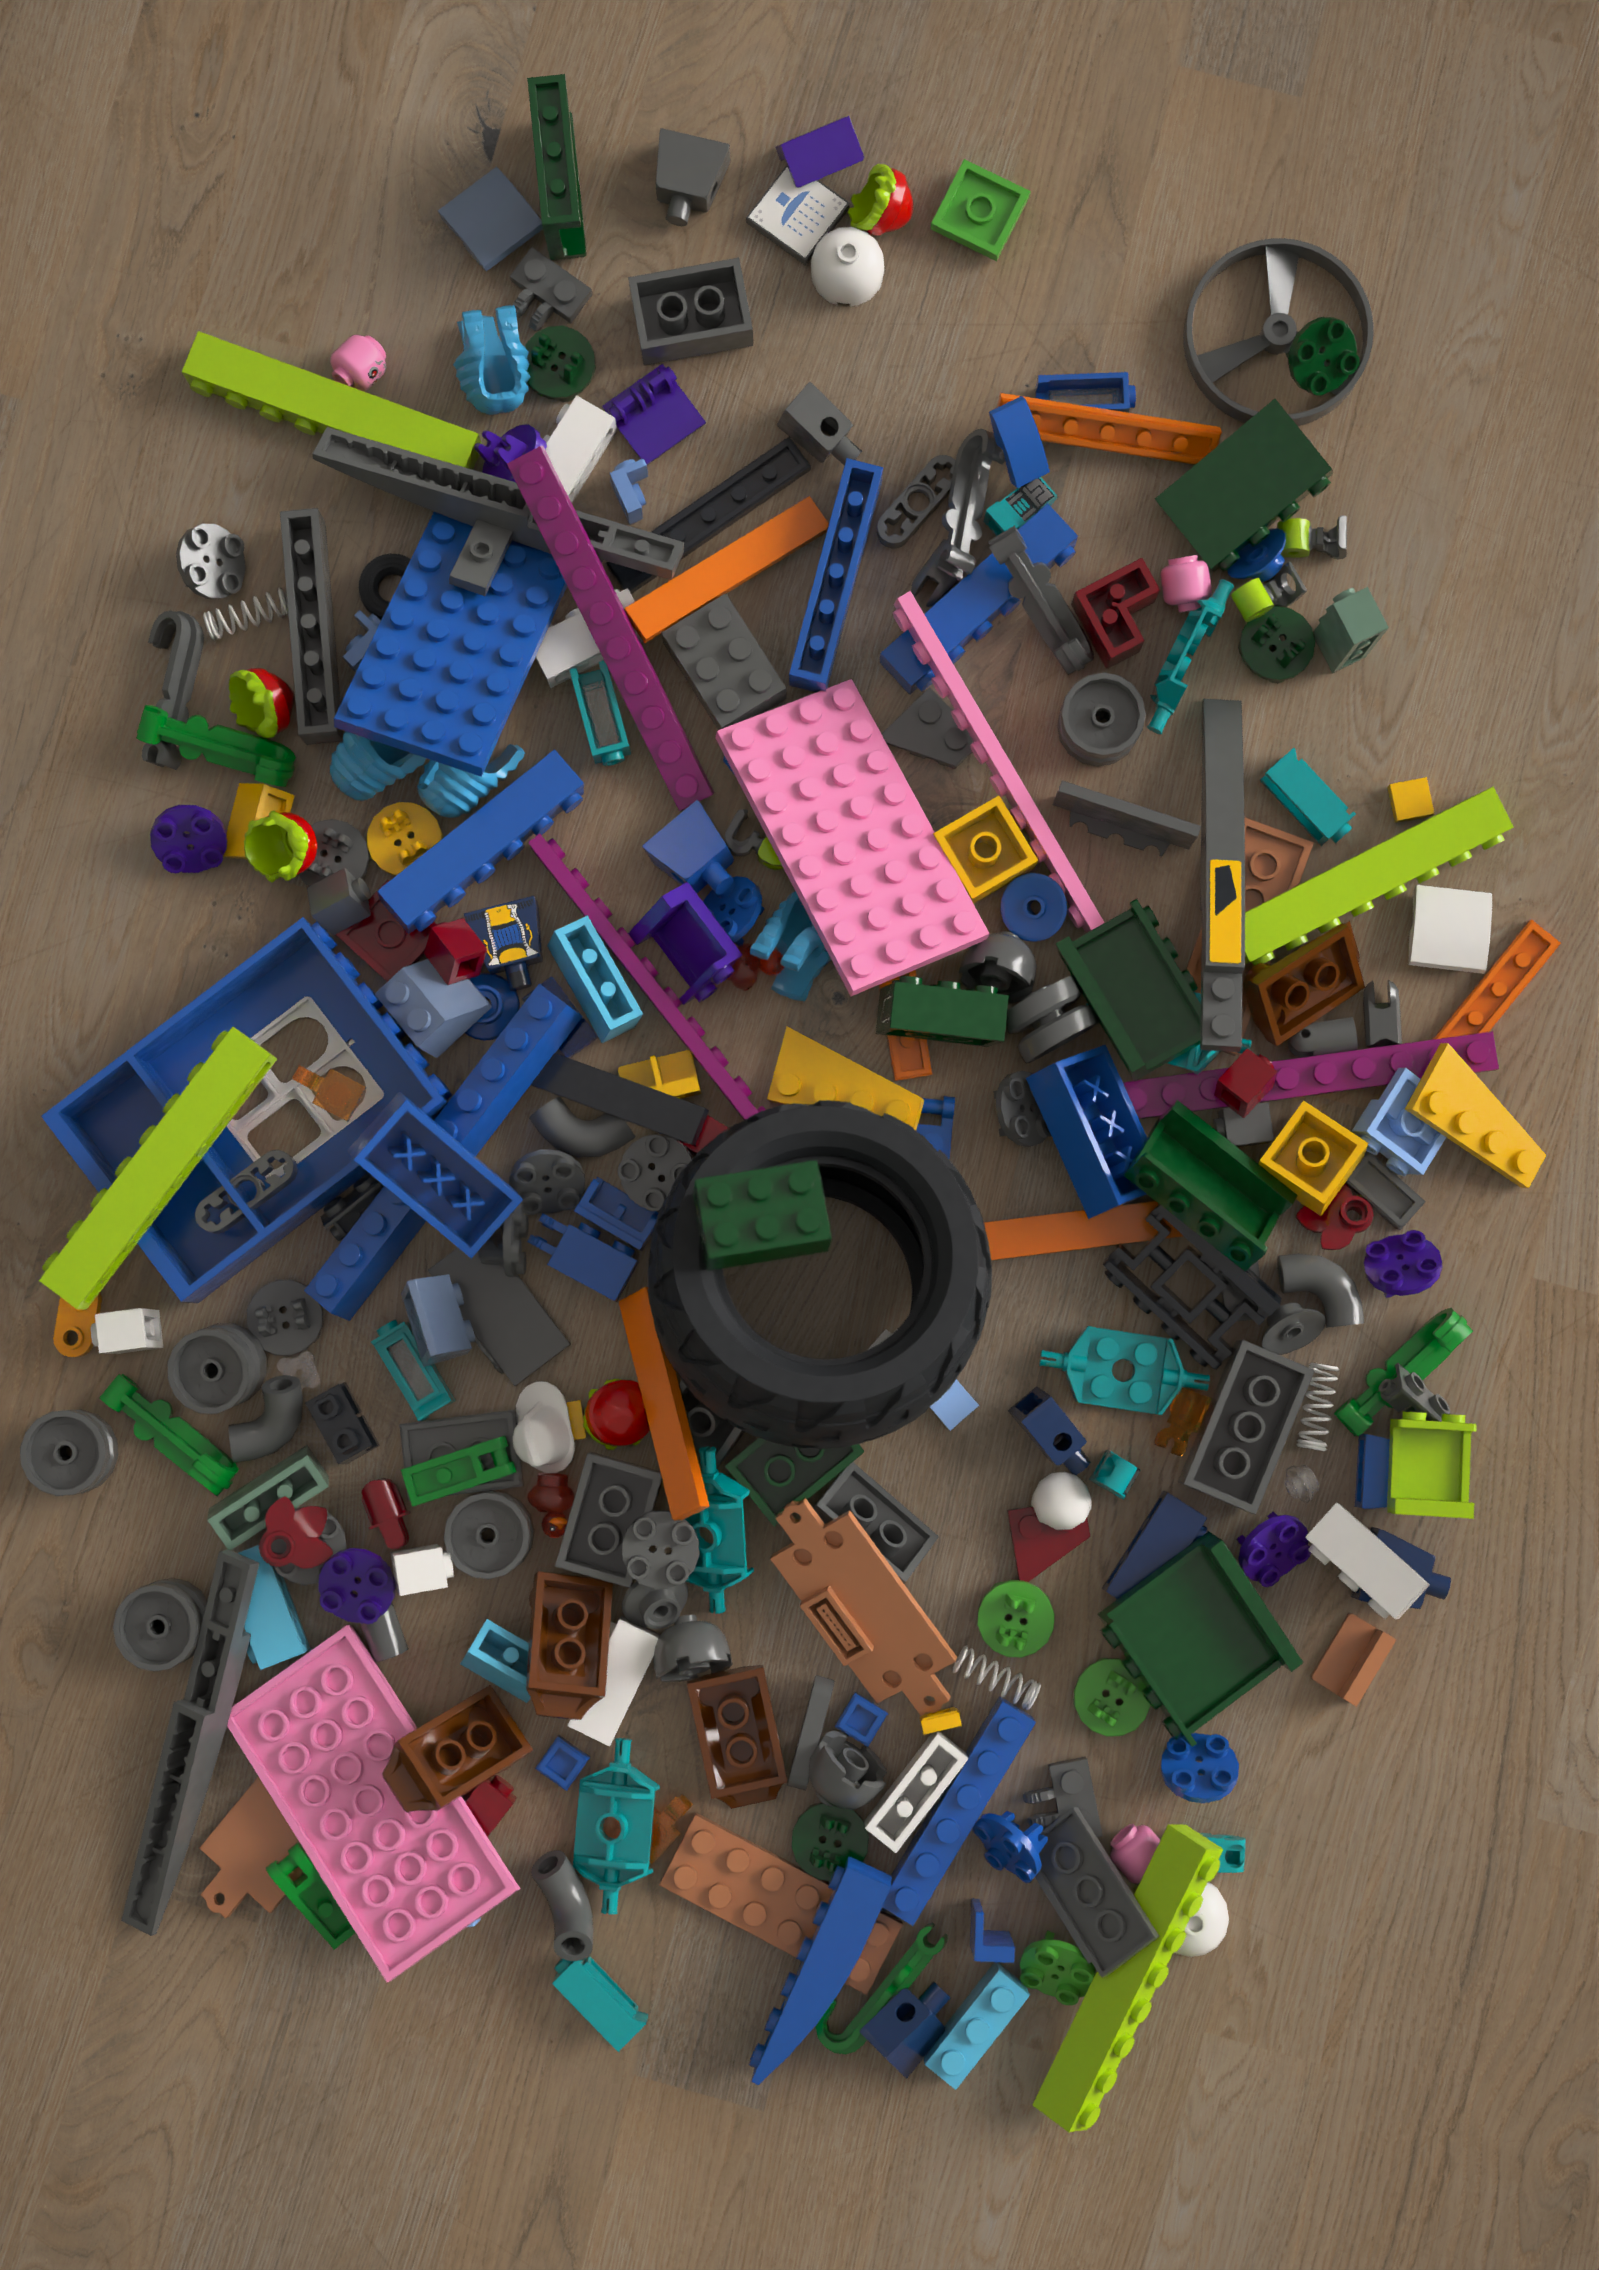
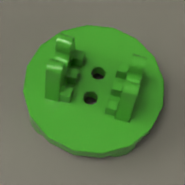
M1009 1580L994 1584L990 1591L984 1595L978 1608L977 1624L983 1640L993 1651L1006 1657L1022 1658L1036 1653L1048 1642L1054 1630V1611L1049 1597L1039 1587L1027 1581ZM1011 1614L1012 1618L1010 1620L1005 1619V1615ZM1026 1618L1027 1622L1022 1624L1020 1619Z
M1101 1658L1095 1663L1090 1664L1079 1675L1074 1688L1073 1705L1080 1720L1092 1731L1106 1737L1123 1736L1136 1730L1146 1719L1151 1706L1141 1692L1146 1688L1140 1677L1134 1680L1119 1658ZM1104 1690L1109 1691V1695L1106 1697L1102 1695ZM1118 1698L1122 1699L1120 1705L1116 1704V1699Z
M1047 1930L1044 1939L1032 1942L1024 1949L1020 1961V1980L1024 1986L1056 1997L1064 2005H1075L1080 1997L1086 1995L1097 1970L1092 1962L1088 1964L1078 1947L1060 1940H1054L1055 1933Z

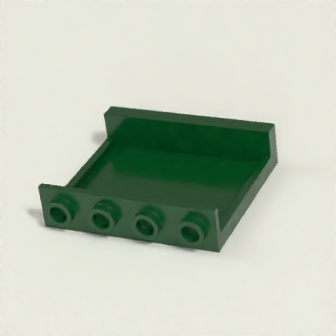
M1210 1531L1097 1614L1105 1625L1100 1629L1104 1638L1113 1649L1119 1646L1126 1656L1121 1660L1125 1669L1134 1680L1140 1677L1146 1688L1141 1692L1155 1710L1160 1707L1167 1718L1162 1723L1175 1740L1182 1737L1192 1747L1197 1744L1191 1736L1192 1733L1282 1665L1292 1672L1304 1663L1224 1541Z

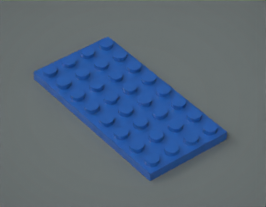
M433 512L336 712L334 727L482 777L567 588V584L551 553L515 541H511L486 596L449 584V576L473 526Z

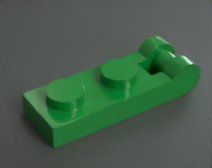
M504 1435L401 1469L412 1507L516 1473L514 1461H509L505 1447L509 1446L506 1436ZM491 1453L495 1467L484 1471L480 1456Z
M297 1842L288 1849L289 1855L280 1862L277 1860L273 1861L266 1867V1871L277 1886L335 1950L356 1932L302 1845ZM300 1867L304 1874L293 1881L289 1874Z

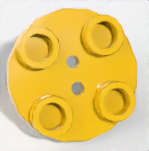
M397 802L384 807L374 816L367 831V847L375 863L383 871L395 877L442 840L443 834L437 819L428 809L412 802ZM409 833H414L412 839L408 838ZM400 840L401 845L395 846V842Z

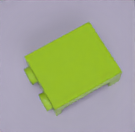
M1402 1412V1419H1391L1387 1512L1399 1515L1474 1519V1503L1469 1502L1471 1433L1472 1431L1476 1432L1477 1424L1465 1423V1415L1441 1414V1422L1426 1421V1413Z

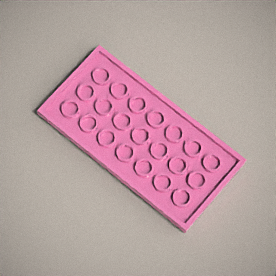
M852 679L829 687L826 691L821 690L717 731L715 738L850 996L952 955L988 938L989 932L954 867L933 835L935 832Z
M352 1625L343 1627L232 1707L227 1727L387 1983L520 1889L462 1797L438 1811L421 1810L407 1813L403 1810L383 1779L382 1772L390 1760L394 1744L397 1740L416 1730L417 1726Z

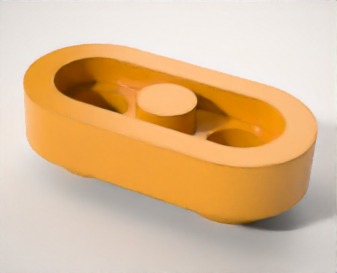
M101 1293L97 1295L87 1310L76 1309L60 1297L53 1340L56 1349L62 1355L81 1357L92 1350L94 1345L91 1338V1325L96 1323L95 1314H99L101 1310ZM71 1331H75L78 1334V1341L74 1345H70L67 1341V1335Z

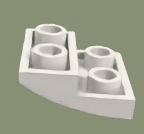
M1416 885L1413 892V925L1409 932V965L1484 974L1487 968L1490 944L1492 893Z

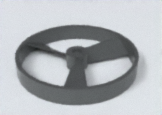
M1286 238L1264 239L1245 244L1220 258L1206 272L1195 289L1187 310L1183 330V346L1187 365L1194 381L1206 398L1222 412L1238 421L1246 423L1258 411L1246 408L1231 400L1213 382L1262 350L1276 355L1286 354L1290 351V347L1298 333L1296 323L1288 315L1299 258L1324 268L1347 290L1360 317L1363 346L1357 370L1349 375L1337 389L1330 391L1335 395L1334 398L1311 410L1288 415L1297 426L1311 423L1327 415L1348 397L1367 365L1374 335L1372 311L1368 298L1351 270L1334 255L1318 246ZM1258 255H1266L1271 316L1266 319L1260 335L1197 355L1193 342L1192 322L1195 305L1203 290L1219 273L1236 262Z

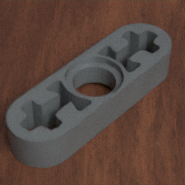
M948 455L934 457L883 513L877 524V537L881 544L892 549L905 545L950 493L956 461L954 458ZM947 467L950 469V480L942 478L935 486V492L939 493V495H935L930 487L936 478L937 472L935 469L938 468L942 471ZM914 493H922L927 496L929 505L922 511H915L909 507L908 498ZM901 508L907 517L901 525L900 532L902 535L899 536L896 533L891 536L886 535L888 528L886 524L889 523L894 526L901 519L902 512L898 511Z
M272 1150L229 1181L236 1188L245 1181H251L256 1185L257 1193L255 1198L247 1202L249 1208L255 1210L294 1181L298 1171L297 1163L286 1152ZM274 1160L280 1163L286 1161L287 1164L283 1167L285 1172L283 1177L273 1174L265 1180L270 1184L268 1189L265 1188L264 1183L259 1178L254 1176L258 1171L264 1177L272 1172L273 1166L271 1163ZM223 1186L203 1199L195 1211L198 1225L202 1229L214 1234L227 1231L246 1217L240 1208L234 1213V1210L228 1207L220 1213L219 1216L222 1221L219 1224L213 1221L207 1222V1219L211 1216L208 1211L210 1207L213 1206L219 1210L228 1204L223 1199L225 1195L228 1196L233 1205L238 1207Z
M815 1676L787 1786L805 1791L807 1789L810 1778L809 1760L820 1741L835 1680Z

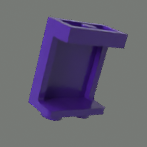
M688 882L661 896L628 933L636 945L651 937L654 938L690 986L679 998L683 1005L695 998L700 1003L711 996L717 990L714 984L718 985L729 978L735 972L732 966L742 956V953Z

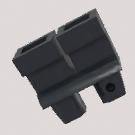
M346 1382L338 1384L305 1402L338 1464H348L380 1446L365 1416L362 1415L357 1418L356 1415L362 1411Z

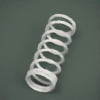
M278 589L282 614L277 609L270 593L266 592L265 594L269 618L257 597H253L257 623L243 600H241L240 604L244 626L238 619L232 605L229 604L228 610L232 631L226 624L219 609L216 608L215 610L219 631L210 611L204 612V622L211 639L215 641V639L222 638V624L226 631L233 635L235 633V621L242 630L246 631L248 627L247 616L253 625L258 627L260 625L259 611L264 619L271 623L273 619L272 607L276 614L283 619L285 612L288 615L287 598L283 589Z
M1310 1363L1309 1368L1315 1370V1373L1327 1376L1312 1377L1310 1385L1327 1391L1306 1392V1397L1324 1404H1305L1302 1406L1305 1411L1321 1417H1306L1300 1421L1304 1425L1321 1431L1299 1432L1298 1435L1306 1440L1298 1439L1296 1445L1298 1447L1326 1451L1325 1447H1327V1444L1307 1435H1326L1329 1433L1328 1429L1307 1421H1329L1332 1419L1329 1415L1310 1408L1333 1407L1334 1405L1331 1402L1313 1395H1331L1336 1393V1391L1313 1381H1336L1338 1379L1335 1375L1316 1368L1339 1371L1340 1369L1334 1366Z
M967 1646L962 1648L954 1664L953 1673L958 1671L964 1659L971 1652L964 1676L965 1679L969 1678L977 1664L983 1659L976 1682L977 1685L982 1683L987 1673L995 1665L989 1692L994 1689L1000 1678L1007 1671L1001 1697H1005L1013 1683L1020 1677L1013 1703L1016 1704L1023 1692L1031 1684L1024 1697L1022 1708L1029 1710L1032 1707L1040 1691V1683L1031 1679L1022 1687V1673L1015 1675L1010 1681V1667L1004 1668L997 1676L999 1669L998 1661H993L985 1670L986 1655L979 1656L973 1663V1648L969 1650Z

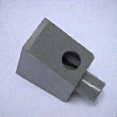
M663 128L660 129L656 194L659 202L669 204L666 220L669 223L677 226H686L691 210L703 213L709 211L730 165V144Z
M810 381L785 409L776 425L822 463L832 454L845 466L847 458L855 460L862 452L860 448L846 437L853 427L852 422ZM821 430L828 432L830 436L824 435Z

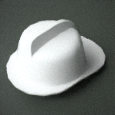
M534 1382L525 1387L519 1395L516 1404L517 1426L512 1437L513 1447L516 1454L532 1467L544 1473H557L566 1469L572 1461L575 1452L568 1406L564 1395L556 1386L549 1382Z

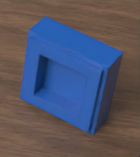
M854 1692L837 1720L835 1727L868 1747L888 1712Z
M558 1735L535 1769L567 1791L590 1757Z

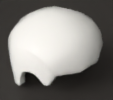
M1056 1472L1049 1474L1039 1481L1032 1496L1031 1506H1033L1039 1522L1056 1530L1073 1529L1085 1521L1091 1510L1092 1502L1087 1486L1079 1477L1068 1472Z

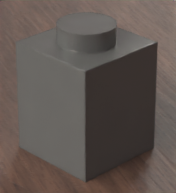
M346 868L307 888L311 916L331 935H335L371 916L368 901L371 898V893L367 884L361 878L356 879Z
M1269 1102L1257 1104L1245 1118H1242L1231 1108H1223L1217 1112L1218 1118L1213 1119V1128L1236 1147L1268 1144L1274 1141Z

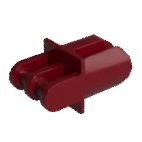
M382 1478L370 1481L361 1492L362 1503L371 1523L369 1529L379 1527L384 1541L390 1549L395 1550L404 1547L409 1542L410 1536L403 1516L410 1514L411 1511H407L400 1491L391 1479Z

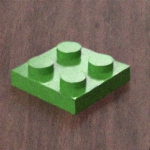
M964 159L931 222L930 229L997 261L1030 197L1031 191Z

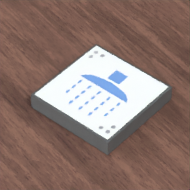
M786 165L748 214L746 223L806 266L813 256L817 243L825 234L833 231L850 208V203L819 180L799 188L795 187Z

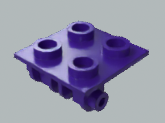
M663 364L602 406L606 413L615 417L617 428L639 458L645 460L646 465L706 424V421L675 381L677 379L675 373L669 366L665 368Z

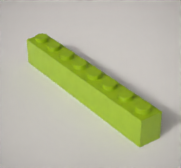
M200 331L197 332L182 369V374L189 383L190 389L206 397H211L212 393L224 397L226 403L241 410H245L247 406L260 411L259 414L273 422L279 423L281 419L295 423L294 427L309 435H315L316 432L323 434L325 429L329 427L472 470L479 456L474 446L476 443H482L479 434Z
M1494 786L1246 911L1245 964L1252 962L1254 966L1259 963H1266L1275 958L1273 950L1285 945L1287 951L1307 942L1308 939L1305 934L1318 928L1320 934L1341 924L1338 917L1350 911L1353 917L1373 908L1374 905L1371 900L1381 895H1384L1385 899L1388 900L1405 892L1407 889L1404 883L1414 878L1417 879L1418 883H1422L1438 875L1437 866L1449 861L1451 867L1471 858L1472 855L1469 850L1481 844L1483 850H1486L1504 841L1502 833L1514 828Z
M232 1027L229 1032L224 1030L218 1035L211 1046L214 1052L205 1063L199 1062L192 1069L187 1077V1081L190 1083L181 1095L176 1093L169 1099L163 1109L165 1116L157 1126L151 1125L143 1133L139 1140V1144L142 1146L133 1158L128 1156L120 1163L115 1171L117 1179L109 1189L103 1188L95 1196L90 1205L93 1210L84 1221L80 1219L72 1226L66 1236L69 1241L60 1253L58 1251L54 1252L44 1263L42 1270L45 1273L39 1281L74 1308L88 1309L276 1062L277 1058L235 1027Z
M1168 1824L1134 1894V1897L1160 1937L1107 1977L1101 1978L1098 1971L1096 1972L1032 2106L1068 2133L1087 2130L1097 2121L1100 2115L1099 2105L1105 2093L1112 2089L1117 2080L1116 2070L1122 2058L1129 2054L1134 2045L1133 2035L1139 2023L1145 2020L1151 2010L1152 2004L1150 2000L1156 1988L1162 1985L1168 1975L1169 1968L1167 1965L1173 1953L1182 1946L1185 1940L1186 1933L1184 1930L1190 1918L1199 1911L1202 1905L1203 1897L1201 1895L1207 1883L1215 1877L1220 1868L1219 1858L1224 1849L1187 1825Z

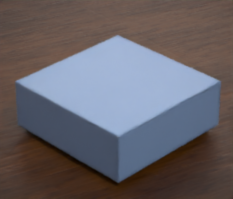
M956 1379L950 1389L930 1408L951 1431L979 1405Z

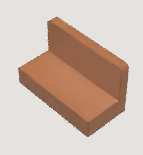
M1348 1613L1311 1674V1679L1357 1707L1395 1644L1396 1639L1356 1615Z

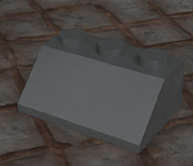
M854 1462L842 1471L812 1506L824 1524L850 1510L903 1584L906 1583L939 1538L936 1533Z

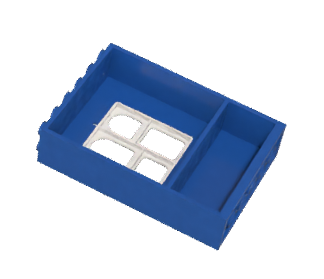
M304 917L41 1116L96 1190L100 1192L103 1188L109 1189L117 1179L115 1171L120 1163L128 1156L133 1158L142 1146L139 1144V1140L143 1133L151 1125L157 1126L165 1116L163 1109L169 1099L176 1093L181 1095L190 1082L187 1081V1077L192 1069L199 1062L205 1063L214 1052L211 1046L221 1032L224 1030L229 1032L232 1027H235L261 1046L273 1035L298 1018L309 1017L318 1020L324 1026L328 1034V1045L325 1053L287 1083L279 1081L271 1069L266 1073L261 1083L268 1091L267 1098L241 1119H231L137 1243L181 1302H201L368 1172L352 1159L347 1150L399 1091L433 1120L436 1119L449 1102L448 1098L453 1095L435 1073L429 1076L424 1070L430 1064L411 1042L408 1045L404 1044L401 1039L406 1036V1033L388 1012L384 1015L381 1014L378 1009L383 1004L376 997L374 991L364 982L360 985L355 979L360 976V973L350 960L341 952L334 953L332 949L338 945L327 930L318 922L311 925ZM347 1066L355 1069L362 1075L365 1081L366 1094L363 1102L342 1120L336 1121L313 1094L311 1087L316 1080L336 1067ZM297 1099L318 1124L321 1134L316 1140L293 1156L298 1168L294 1181L253 1210L249 1208L247 1202L255 1198L257 1193L256 1185L251 1181H245L236 1188L229 1180L261 1157L249 1142L248 1133L290 1100ZM284 1163L277 1169H273L265 1177L259 1171L254 1176L259 1178L264 1183L265 1188L268 1189L270 1184L265 1180L273 1174L283 1177L285 1174L283 1167L287 1163ZM223 1186L238 1207L233 1205L228 1196L225 1195L223 1199L228 1204L219 1210L213 1206L210 1207L208 1211L211 1216L207 1219V1222L213 1221L219 1224L222 1221L219 1216L220 1213L228 1207L233 1209L234 1213L240 1208L246 1217L227 1231L214 1234L202 1229L198 1225L195 1211L203 1199Z

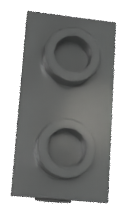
M370 1173L357 1180L353 1186L354 1190L346 1197H336L323 1210L324 1214L321 1216L323 1226L327 1229L332 1224L334 1225L330 1232L337 1241L342 1240L361 1217L360 1211L364 1208L367 1209L384 1187Z
M1399 1363L1395 1364L1397 1377L1393 1380L1386 1379L1379 1386L1381 1398L1397 1412H1401L1411 1405L1410 1408L1403 1412L1426 1413V1421L1440 1422L1441 1414H1450V1408L1445 1399L1439 1394L1434 1395L1430 1392L1416 1373L1412 1372L1410 1374Z

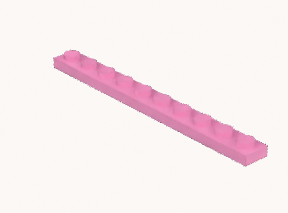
M909 591L900 596L894 603L896 610L893 612L898 626L903 632L909 630L916 642L912 645L915 655L922 665L928 663L935 675L931 680L936 691L942 698L948 697L954 707L951 715L961 731L967 729L974 743L970 744L974 756L980 764L986 762L993 776L989 779L994 790L1000 797L1006 796L1012 806V809L1009 810L1011 816L1020 830L1025 828L1032 840L1028 844L1037 857L1038 863L1044 861L1051 873L1048 877L1056 881L1062 888L1070 905L1067 909V914L1077 929L1083 927L1085 932L1092 931L1105 922L913 594Z

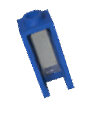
M1128 372L1038 375L1035 386V398L1129 413L1130 408H1135L1136 389L1135 385H1129Z

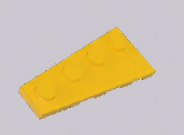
M788 1026L786 1027L767 1100L785 1105L794 1103L815 1104L819 1100L849 1102L856 1106L864 1107L880 1116H883L884 1113L894 1116L917 1130L924 1104L923 1098Z
M1440 1043L1405 1110L1519 1187L1529 1188L1546 1154L1450 1044Z

